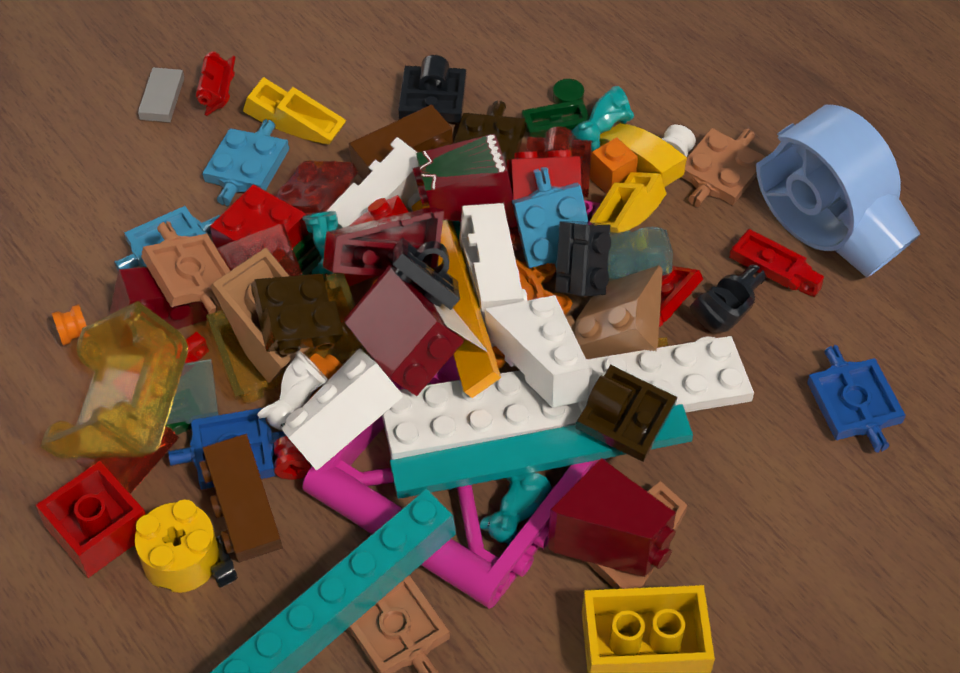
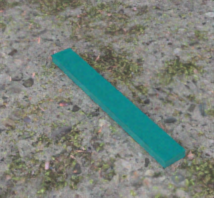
M683 404L675 405L651 449L692 442L693 432ZM570 425L390 460L397 498L400 499L420 495L426 489L431 493L600 460L601 458L626 455V453L576 429V425Z

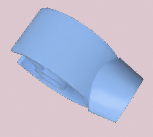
M838 105L822 106L798 124L792 123L778 132L777 138L781 143L771 154L756 164L757 179L762 195L781 225L799 241L812 248L823 251L835 250L866 278L886 265L921 235L899 200L901 191L900 174L889 146L867 120L852 110Z

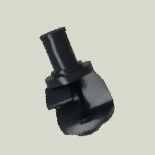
M751 264L740 276H724L718 282L717 287H711L706 293L693 301L690 306L691 312L710 332L723 333L729 331L747 314L755 303L753 291L765 281L766 275L762 270L754 278L753 274L760 267Z

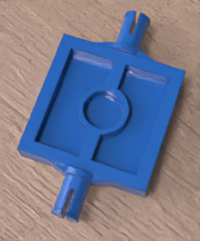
M834 345L833 348L832 346L828 347L824 354L827 356L831 367L825 371L809 374L807 384L835 440L856 435H867L875 452H880V449L881 452L889 447V443L881 430L902 424L906 415L875 358L862 362H847L844 360L837 345Z
M263 408L191 420L193 436L190 447L172 451L168 450L171 466L193 462L198 471L201 490L215 487L213 481L205 483L199 464L200 461L206 460L202 447L247 433L261 479L274 477L275 472L272 460L274 443L277 439L286 436L284 431L271 432L270 427L266 423V418H259L257 415Z

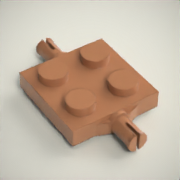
M711 128L690 153L686 160L684 176L681 178L691 182L696 188L688 198L691 205L695 202L694 207H699L707 196L720 198L732 206L737 202L756 178V164L766 157L748 147L755 138L752 130L749 133V129H744L742 134L735 140Z
M166 221V224L162 222L157 230L164 241L159 244L143 247L141 257L171 307L200 301L205 306L209 316L214 317V314L218 316L223 310L211 285L230 272V269L207 233L192 237L179 236L169 221Z
M410 575L348 628L377 673H395L401 668L414 665L419 673H439L427 655L432 649L450 639L449 630Z

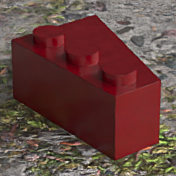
M428 207L326 232L323 267L333 273L381 276L389 265L396 269L393 265V248L402 237L417 249L425 242H441L444 210ZM434 253L428 254L424 257L423 262L431 268L438 267L439 255Z

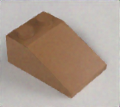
M264 248L213 282L211 288L246 356L267 382L270 383L286 371L289 364L296 357V352L283 355L279 351L266 352L251 284L255 279L286 277L289 275L268 249ZM314 347L301 348L300 351L307 356L314 351Z
M660 265L610 281L606 286V295L591 297L576 319L575 338L585 359L642 350L657 351L663 271Z

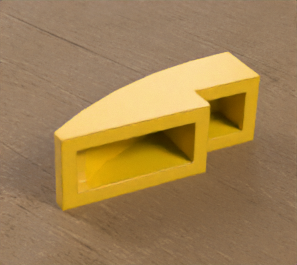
M264 77L248 95L243 112L260 122H263L265 119L267 121L271 120L275 124V129L298 138L329 145L346 123V119L298 89L292 87L287 92Z
M619 123L612 127L610 131L600 134V146L617 137L638 156L636 172L660 173L664 187L684 176L687 157L660 137L644 129Z
M630 172L624 183H614L590 222L611 225L610 232L612 233L625 232L640 225L655 211L667 194L661 174Z

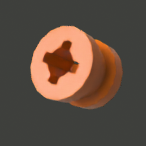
M79 304L72 306L70 311L64 313L60 311L51 313L63 346L70 344L72 339L78 337L86 339L90 337Z

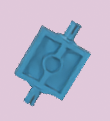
M263 120L259 130L255 133L230 128L202 174L205 182L223 187V190L217 197V201L221 205L229 206L237 192H246L253 184L265 191L290 149L288 140L270 136L275 129V124L271 120Z
M542 167L540 168L541 171L539 169L533 171L538 190L529 196L512 200L526 265L532 268L546 263H555L557 272L560 221L588 222L581 185L573 183L563 187L551 186L548 168Z
M183 206L124 232L126 241L131 247L133 254L114 261L117 270L135 268L137 266L147 267L141 257L142 250L145 246L159 244L164 241L157 230L162 222L166 224V221H169L177 235L192 237L206 233L210 234V225L220 215L201 223L191 215L186 206Z

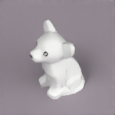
M301 351L296 352V357L289 364L283 375L280 400L260 410L257 414L258 417H267L272 427L282 430L281 428L286 424L288 416L298 408L303 407L309 401L314 391L318 387L323 386L329 379Z

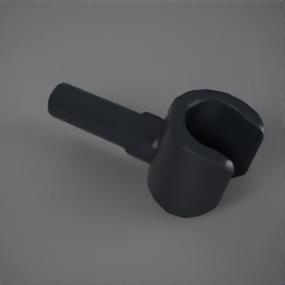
M222 535L216 537L221 562L212 566L211 570L218 586L221 588L236 581L238 576L234 569L233 561L229 554H227Z

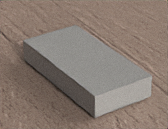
M152 68L138 110L140 120L171 122L185 78L183 70Z

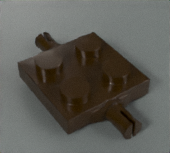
M494 101L491 114L489 115L463 112L454 144L495 134L507 167V160L515 159L514 153L520 150L526 129L525 118L503 116L506 104L502 101L499 104L498 101Z

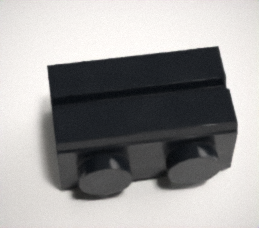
M560 221L556 292L579 296L606 295V286L609 282L608 256L612 244L610 237L611 225L585 221Z

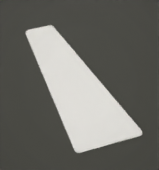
M434 304L448 328L487 352L486 348L453 308L450 310L443 304L440 307Z

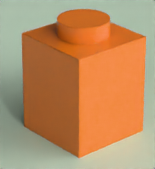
M616 137L592 151L589 178L607 194L614 183H624L630 172H636L638 156Z

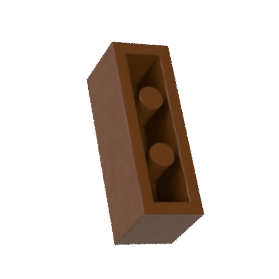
M433 105L427 106L350 142L351 166L364 181L372 172L369 166L375 160L381 163L393 150L390 144L397 137L419 153L453 144L452 127Z
M247 433L202 447L206 460L199 462L205 483L213 481L217 493L210 496L216 518L224 516L228 530L221 532L227 554L235 552L240 563L282 549L280 535Z

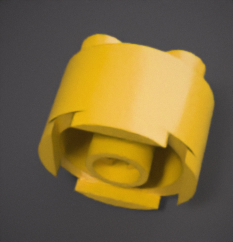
M184 499L164 504L153 509L137 521L135 547L144 573L154 586L171 589V592L183 593L194 590L209 580L212 576L211 567L216 565V562L218 563L219 560L218 545L211 520L194 502Z

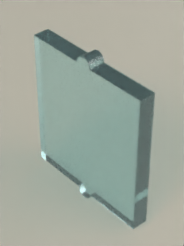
M211 359L190 363L180 361L178 365L152 369L158 426L184 421L190 424L195 419L219 415Z

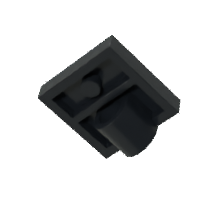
M439 55L425 57L422 60L421 66L405 65L398 109L399 119L433 105L447 122L460 123L463 114L467 78L466 69L449 68V62Z
M402 237L393 248V265L396 267L394 272L406 283L411 285L415 282L425 290L423 295L432 304L439 307L443 304L451 310L460 300L458 281L447 273L449 269V255L446 247L437 241H429L417 249ZM434 253L440 255L443 261L438 267L431 268L423 262L424 257Z

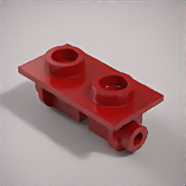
M214 51L209 52L204 57L201 70L203 75L199 79L196 98L200 104L206 105V116L217 108L222 109L230 98L228 93L230 82L235 74L233 68L236 57L234 55L227 61Z

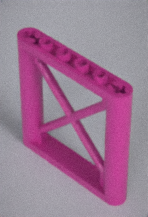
M454 355L450 357L429 383L439 384L461 380ZM391 380L393 384L398 388V390L405 389L393 380ZM382 415L321 468L316 470L312 466L303 482V491L372 535L403 509L368 487L393 483L391 468L360 472L351 466L384 428ZM599 460L571 465L500 558L484 549L472 485L457 487L469 549L450 539L422 563L421 566L487 608H492L518 575L523 577L529 571L534 561L533 555L539 547L544 549L548 546L551 508Z

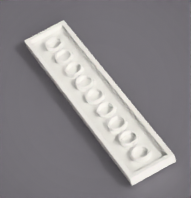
M732 336L657 348V351L642 350L586 359L590 367L588 398L596 381L601 375L604 376L610 364L678 397L676 405L683 404L685 412L751 402L754 395ZM519 370L500 373L501 378L473 398L464 392L461 380L426 385L418 396L406 389L399 390L404 397L382 415L391 458L394 460L576 425L587 401L552 408L525 381V375Z

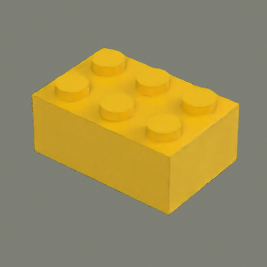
M704 585L584 590L582 621L587 673H711L715 656Z

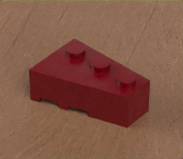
M148 267L118 270L109 318L119 347L218 317L215 314L214 317L209 316L208 311L200 301L171 307Z

